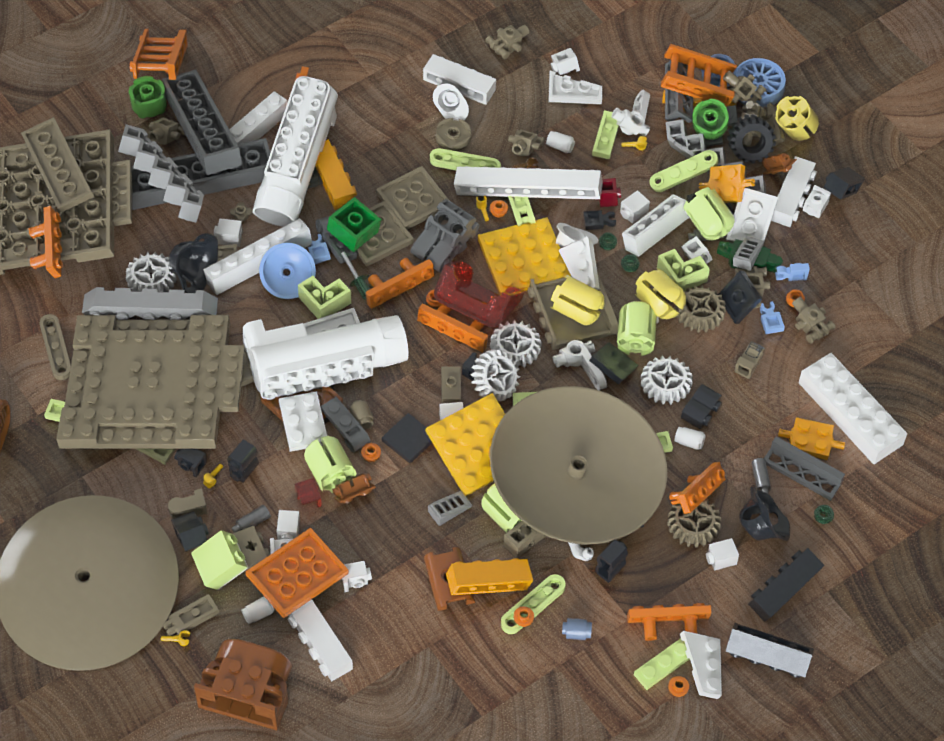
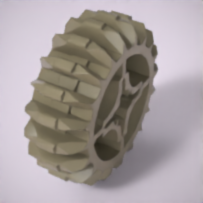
M694 285L693 289L688 287L685 292L686 304L683 310L675 304V309L679 312L676 316L679 323H683L684 328L689 326L690 331L697 329L698 333L701 330H704L706 333L708 328L713 331L715 326L719 327L725 317L726 307L725 301L722 300V295H717V290L712 292L710 287L704 289L703 285L700 288Z
M708 499L703 501L689 514L683 513L681 504L672 505L668 513L667 525L669 526V532L674 533V539L680 538V544L687 542V547L694 544L695 548H697L700 543L704 547L706 542L711 543L713 538L718 536L721 528V517L719 516V510H715L714 504L708 505Z

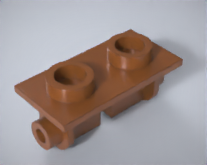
M786 153L772 155L767 159L764 157L762 165L766 168V171L763 174L772 173L774 175L782 171L785 173L792 168V164L797 159H790Z
M362 473L351 478L353 486L350 485L348 480L335 485V488L332 489L336 496L334 499L339 503L345 504L351 502L358 495L364 496L369 494L372 489L376 488L375 485L369 482L372 480L370 474Z

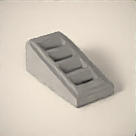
M746 236L733 257V266L751 271L764 241Z
M459 491L428 505V512L438 526H441L471 508L472 504L463 492ZM460 498L464 504L460 505L457 499ZM452 502L455 503V505L457 506L456 508L453 507V505L451 504Z

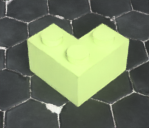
M675 249L658 256L657 268L663 270L684 292L688 287L692 289L694 285L697 287L708 281L710 269L701 256L684 262Z
M314 276L298 284L300 300L317 319L335 314L351 304V290L340 278L325 288Z

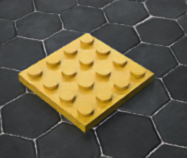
M548 217L535 220L536 223L514 225L478 235L479 244L500 297L527 291L528 287H530V279H533L536 285L561 279L566 275L571 276L559 252L561 248L559 244H556V236Z
M493 393L425 429L465 496L493 482L489 449L495 430L505 416Z

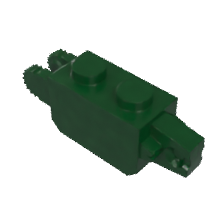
M735 239L734 243L724 241L719 243L717 254L728 258V264L731 268L742 269L733 266V257L744 240ZM762 246L753 266H757V268L766 267L768 272L775 273L777 272L776 268L783 263V259L781 256L770 253L771 249Z

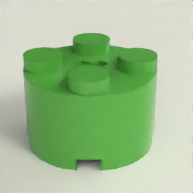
M152 76L139 77L133 81L134 84L129 87V96L132 110L138 117L143 119L163 114L167 105L163 82L159 79H153Z
M716 99L701 101L694 108L692 117L693 128L697 134H703L705 139L716 140L726 132L729 124V114L726 106L721 101Z

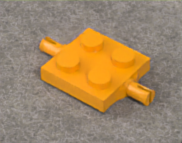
M742 164L715 166L710 168L709 182L699 183V189L701 190L709 187L710 190L715 189L724 203L742 202L745 187L755 186V180L753 178L745 179V166Z
M797 417L791 431L780 428L778 437L789 438L791 445L815 458L828 460L832 448L844 450L845 442L834 440V425Z

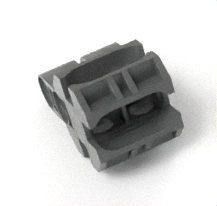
M448 199L439 203L437 206L439 211L434 217L430 215L427 219L424 231L415 241L410 251L423 262L429 259L433 263V268L439 273L447 268L456 255L466 249V242L470 237L473 239L476 236L480 226L476 222L475 217ZM443 220L448 221V223L444 225L441 224ZM463 229L462 233H456L457 230Z

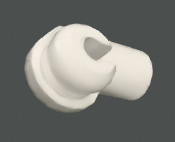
M568 542L575 558L589 561L594 556V551L590 547L582 548L579 544Z

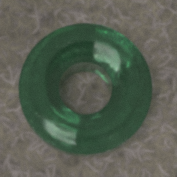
M606 232L599 238V245L602 249L612 250L617 246V238L614 234Z
M628 254L622 258L621 267L623 270L634 272L639 268L640 263L635 255Z
M821 505L815 509L814 518L821 524H828L832 522L834 512L830 506Z

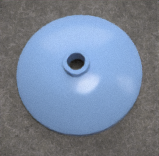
M281 243L273 246L265 253L260 263L259 275L263 286L269 293L281 299H294L299 297L298 284L311 276L315 277L316 268L312 256L306 249L293 243ZM288 269L290 275H284L283 270Z

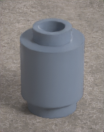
M567 618V622H563L562 634L566 635V639H591L592 622H587L586 619Z

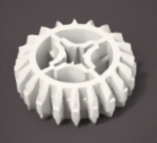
M147 252L146 256L140 254L139 259L134 258L133 262H129V268H126V282H128V287L133 292H142V289H158V292L169 293V288H173L176 282L177 273L170 266L169 257H164L163 253L159 256L156 252L153 255Z
M515 320L513 324L507 321L505 326L500 324L499 329H495L494 334L491 336V350L507 352V355L512 356L511 361H516L515 368H518L519 365L525 368L526 363L531 365L541 352L539 333H536L535 328H531L530 324L524 325L523 321L520 324H517Z
M489 350L474 360L476 365L472 366L475 372L471 374L474 377L471 383L476 384L474 390L480 391L479 396L486 397L493 393L497 401H504L506 398H510L512 393L516 392L515 386L519 385L516 380L521 376L517 375L519 368H515L516 361H511L512 356L507 355V352Z
M662 355L660 360L655 357L653 362L649 361L647 366H644L641 374V387H644L643 391L648 393L649 398L654 397L655 403L658 400H661L662 404L668 401L671 405L673 400L678 403L680 398L685 399L686 394H689L693 383L689 367H685L684 362L679 363L678 358L672 360L671 356L665 359Z

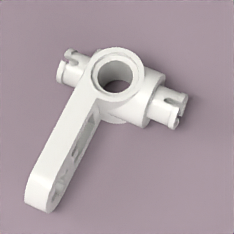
M641 90L638 93L632 112L627 109L622 111L619 108L613 111L611 118L617 120V125L620 126L625 134L637 135L640 133L642 136L648 134L650 126L644 123L650 93L645 90Z
M579 340L570 341L567 347L560 349L559 354L552 357L557 368L561 365L566 367L582 365L597 390L607 387L606 379L601 370L589 361L592 357L590 353L595 352L592 341L587 343Z

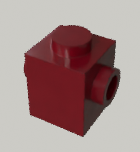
M616 178L602 179L600 199H596L600 201V207L618 206V198H621V188L617 187Z

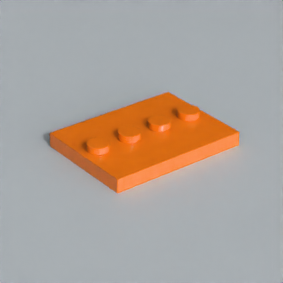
M309 528L248 569L246 576L277 612L285 618L348 575L349 570L312 528Z

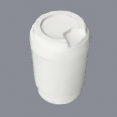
M551 131L547 137L546 144L565 153H571L575 141L571 136Z
M678 427L674 441L699 450L704 445L706 435L701 431Z
M261 597L245 606L241 611L246 622L250 624L271 615L275 610L265 597Z

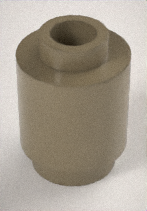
M362 400L353 402L349 408L353 417L364 430L372 427L374 418L368 403Z

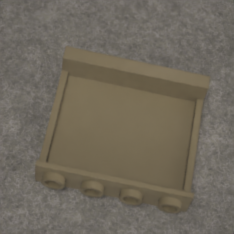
M599 274L600 289L598 291L604 295L605 304L603 309H598L601 312L599 318L590 325H583L550 308L554 304L551 301L553 292L557 285L562 286L566 278L536 285L534 280L530 279L528 294L534 300L535 313H539L540 326L545 329V339L547 344H551L552 350L567 347V344L573 340L588 342L617 334L618 321Z

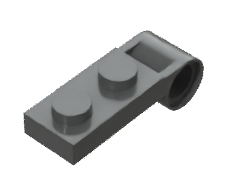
M330 216L316 220L318 233L321 234L323 241L326 242L328 248L340 264L346 262L341 254L344 251L350 261L357 259L356 251L352 252L327 231Z
M337 397L321 406V411L344 437L345 443L351 452L355 453L371 442L367 432Z

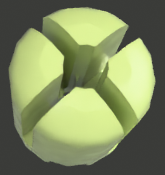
M709 187L701 189L695 193L696 197L690 203L685 202L684 211L705 239L717 240L719 237L727 235L733 228L735 223L734 215L715 189L710 190Z
M633 301L625 304L620 309L617 343L618 349L622 353L630 355V352L641 353V356H644L654 350L657 316L649 304Z
M332 436L321 437L323 446L320 445L317 439L314 440L305 449L304 457L322 492L323 490H330L333 493L332 489L335 488V485L351 480L353 476L356 477L357 473L339 440Z
M494 483L487 490V493L484 494L481 505L483 510L507 533L522 520L509 509Z

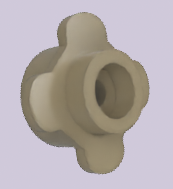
M240 202L235 208L230 210V214L234 215L238 221H245L252 214V209L247 208L243 202Z

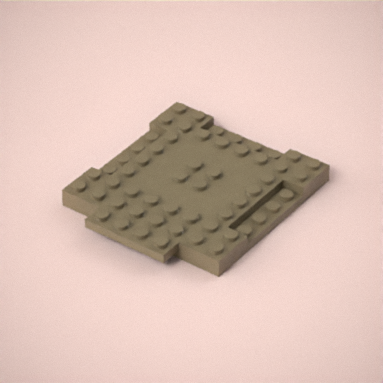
M110 129L64 137L94 197L61 213L26 143L0 147V275H4L7 269L31 266L30 258L45 253V235L33 239L29 234V227H34L44 222L43 208L51 206L61 217L59 227L62 234L60 238L62 261L76 259L79 263L114 257V226L132 224V163L130 160L114 162V137Z
M77 315L72 344L74 351L65 405L61 410L57 433L59 448L216 449L220 412L239 411L245 356L244 345H228L230 333L229 315H191L190 320H116L115 315Z

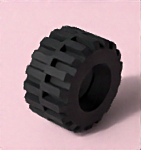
M752 114L751 117L744 115V119L739 117L737 123H732L733 128H729L728 132L730 135L727 136L729 147L738 159H742L746 163L750 161L752 164L755 163V160L762 162V158L765 157L767 159L769 157L768 153H772L774 150L772 148L776 144L774 141L776 139L773 133L774 130L760 116L757 117ZM759 131L761 137L755 146L745 147L742 145L743 138L748 132Z

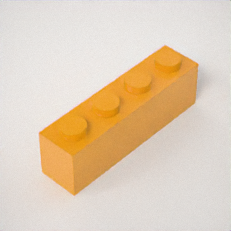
M328 139L325 141L322 152H319L315 167L323 181L322 185L334 210H337L357 196L355 186L350 184L348 172L343 170L344 165L341 158L338 159L336 147L332 146Z
M519 558L504 561L495 559L487 562L480 560L471 563L455 562L451 564L446 573L451 595L524 591L533 582L528 559Z

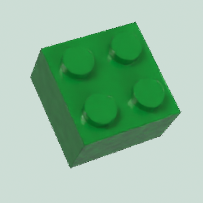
M354 197L329 217L327 231L352 252H355L379 232L382 219Z

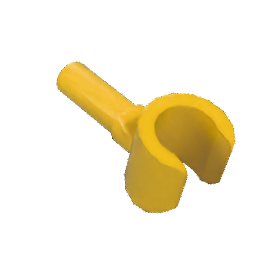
M640 136L637 142H622L621 146L636 147L638 150H644L647 146V138Z
M483 196L484 201H479L478 197H476V207L481 209L485 221H489L486 211L487 197Z
M219 464L213 472L204 475L203 484L210 489L216 484L217 480L214 477L223 468L222 464Z
M183 630L179 635L161 636V641L178 642L181 646H186L189 644V640H184L182 637H190V632Z

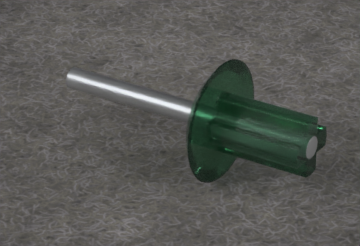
M344 251L341 254L355 277L349 287L356 286L362 298L366 299L365 292L370 290L365 280L369 275L358 276Z

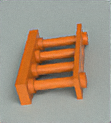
M145 29L143 35H140V43L134 59L130 61V72H133V78H138L140 70L165 71L168 73L169 80H176L188 46L187 31L179 30L175 38L149 37V31ZM150 44H154V45H172V46H149V45H150ZM147 53H169V55H148ZM143 62H166V63H165V64H156V63H143Z
M670 44L664 54V58L671 60L670 71H667L662 79L661 87L704 101L716 99L727 107L734 98V91L727 90V82L723 79V76L728 71L733 73L737 65ZM678 62L688 65L687 76L677 74ZM695 68L704 70L703 82L694 79ZM711 73L721 76L720 87L710 84Z

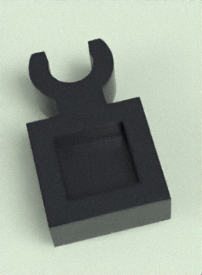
M602 210L583 212L585 230L603 229L604 225L609 227L616 226V220H610V218H615V212L613 211L602 214Z

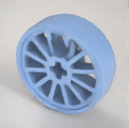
M753 58L742 62L737 67V77L745 76L747 78L751 74L755 77L752 82L755 86L762 85L767 89V92L761 95L762 99L756 101L760 106L767 107L769 103L775 105L780 101L786 86L785 74L780 66L767 59ZM740 101V102H741L742 104L746 105V103H747L748 101Z

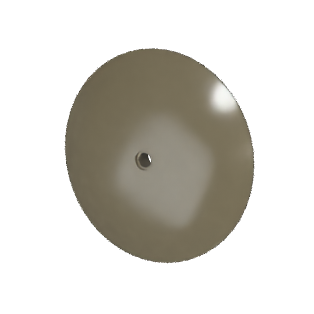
M562 386L531 394L515 404L505 414L495 430L491 443V473L503 501L529 527L560 541L575 544H600L625 537L639 529L651 518L659 507L666 489V456L663 446L651 425L629 404L599 390L577 386Z
M96 495L79 496L48 506L31 517L18 529L9 541L0 559V619L12 640L25 653L55 668L86 671L101 669L122 662L149 644L162 629L171 614L179 583L178 562L173 545L164 529L151 515L138 506L118 498ZM84 576H90L87 581H81Z

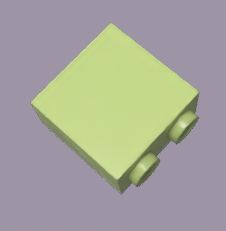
M222 530L191 552L204 585L219 590L248 569L245 556L241 552L237 538L232 533Z

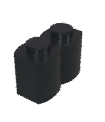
M701 384L684 407L681 419L700 430L704 425L708 426L713 416L711 415L713 412H718L722 406V395Z
M244 439L227 458L230 477L242 483L259 465L256 457L258 454L256 447Z
M614 539L597 557L596 573L608 583L626 565L628 551L623 542Z

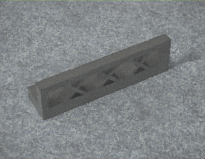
M671 61L665 64V75L667 71H670ZM678 62L677 74L687 76L688 65ZM665 88V120L669 122L680 117L686 122L691 123L693 121V97L685 94L683 96L682 93Z
M777 436L772 441L771 448L764 457L767 466L830 501L842 485L845 476L839 470ZM772 454H775L781 458L782 462L775 463L769 459ZM787 465H795L799 471L791 472L788 470ZM811 474L815 476L816 481L809 482L805 480L804 475ZM822 484L833 486L834 488L831 493L823 490Z

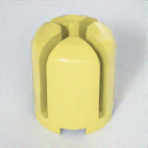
M787 96L776 106L775 119L779 126L793 140L802 141L810 138L803 128L805 125L813 134L817 131L819 125L818 116L801 96ZM791 110L795 114L794 117L789 113Z
M656 268L657 270L649 273L645 271L636 281V297L641 302L649 304L650 308L653 309L659 318L670 319L676 317L679 312L664 297L683 310L686 304L684 290L663 270Z
M569 275L564 276L566 280L562 286L557 285L553 292L551 301L554 304L550 308L583 325L594 323L601 314L598 309H603L604 295L602 292Z

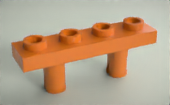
M51 206L43 208L44 222L40 225L29 227V234L33 239L45 235V253L30 258V265L33 269L46 266V270L54 278L62 276L61 268H63L61 260L62 247L60 244L62 234L59 227L61 217Z
M404 258L400 261V267L405 272L383 283L376 274L371 275L368 278V283L373 288L365 292L367 305L372 309L434 277L433 263L428 259L414 266L408 258Z
M444 301L437 310L422 303L418 310L417 321L473 349L484 352L487 347L488 335L480 332L485 324L482 318L476 317L472 324L468 326L448 316L452 310V305L449 302Z
M720 462L712 463L700 475L688 476L687 482L690 484L683 491L670 493L671 504H681L684 514L691 513L726 480L725 472Z
M696 603L693 606L685 607L684 604H676L665 608L663 605H655L652 608L645 609L643 606H635L629 609L627 620L628 623H643L646 641L657 639L656 622L683 620L685 631L698 634L696 620L709 619L711 605L705 606L704 603Z

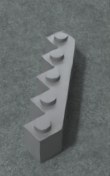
M683 119L666 122L667 139L670 146L687 159L706 150H712L719 159L717 166L744 165L743 161L726 164V155L723 147L707 149L703 134L687 136V127ZM708 156L705 160L709 161L711 157ZM745 171V179L753 178L755 180V186L745 188L766 194L763 175L746 178Z
M126 124L118 152L135 156L133 168L151 173L148 185L166 189L163 201L181 206L178 218L196 223L204 194L200 190L197 191L192 186L193 182L185 174H181L177 170L178 166L170 157L166 158L164 156L163 150L155 141H151L147 137L148 134L144 129Z
M96 287L84 295L82 313L84 315L110 314L115 315L118 320H128L134 315L144 320H156L161 316L170 320H184L187 317H191V315H216L218 298L203 290H196V293H185V290L169 289V293L158 292V289H142V292H133L131 288H115V291H104V287Z

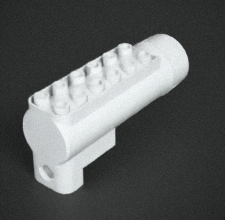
M301 76L294 83L253 207V213L265 222L284 227L299 217L319 152H322L330 126H334L337 118L335 104L338 94L326 81Z
M397 315L376 318L363 323L308 335L303 323L265 331L261 319L248 322L243 326V343L250 361L254 383L261 397L268 400L284 395H292L297 392L311 391L315 388L329 387L333 384L347 383L360 378L365 379L373 376V368L386 367L408 360L407 338L403 324Z

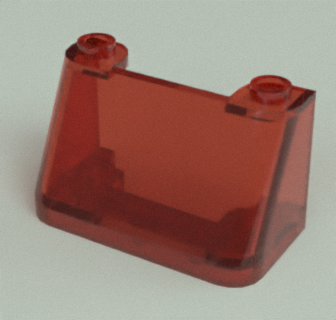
M461 260L445 264L434 290L436 301L488 327L499 326L517 307L524 296L525 291L517 287H509L500 296L471 282L474 274L473 268Z

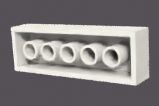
M832 353L802 370L799 384L873 464H876L903 446L907 432Z

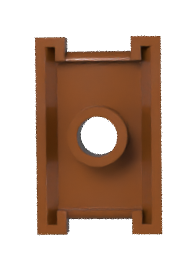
M453 547L452 552L433 555V552H430L424 556L438 611L447 609L446 603L465 599L466 605L475 603L473 594L451 595L449 584L445 581L447 579L446 573L451 564L455 562L464 563L460 548Z

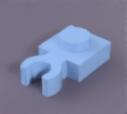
M318 234V240L312 241L311 247H308L315 264L331 259L326 242H323L321 234Z
M809 263L790 264V267L787 268L785 266H778L775 276L776 280L788 278V281L807 280L810 270Z
M770 302L769 309L765 308L763 303L760 306V312L763 314L760 320L765 334L782 332L785 328L780 312H774L775 304L773 302Z

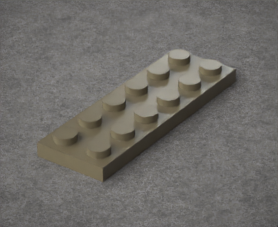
M54 117L21 132L60 213L94 197Z

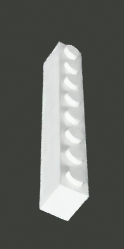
M469 166L457 167L454 180L457 195L600 199L603 184L600 170Z

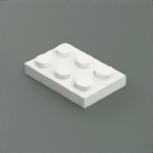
M745 188L742 202L737 203L734 212V226L728 233L726 240L734 243L735 239L744 240L748 236L765 242L778 197Z
M317 391L279 398L290 452L306 449L316 439L322 446L321 437L327 436Z

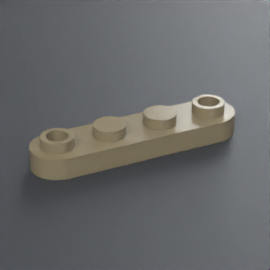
M53 314L44 315L40 319L39 324L53 376L57 380H66L69 378L71 365L59 320Z

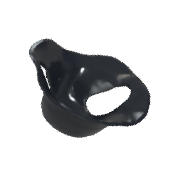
M204 233L199 235L194 241L181 242L172 249L169 255V264L177 273L185 293H196V290L205 289L207 280L203 269L218 261V239L212 234ZM186 279L191 283V287H187Z
M751 485V498L739 513L740 523L755 540L779 538L789 541L790 523L787 517L781 512L768 493L759 491L755 485ZM769 513L776 514L778 518L777 524L772 525ZM753 514H760L756 519H750Z

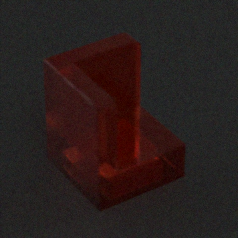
M314 478L294 484L295 494L302 505L315 501L317 507L322 506L321 496Z

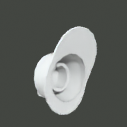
M442 84L434 90L433 101L445 119L453 118V120L459 121V119L465 120L467 118L469 106L454 85Z
M565 223L557 224L559 234L556 244H559L562 248L586 237L592 238L593 245L599 241L595 235L588 231L574 228Z

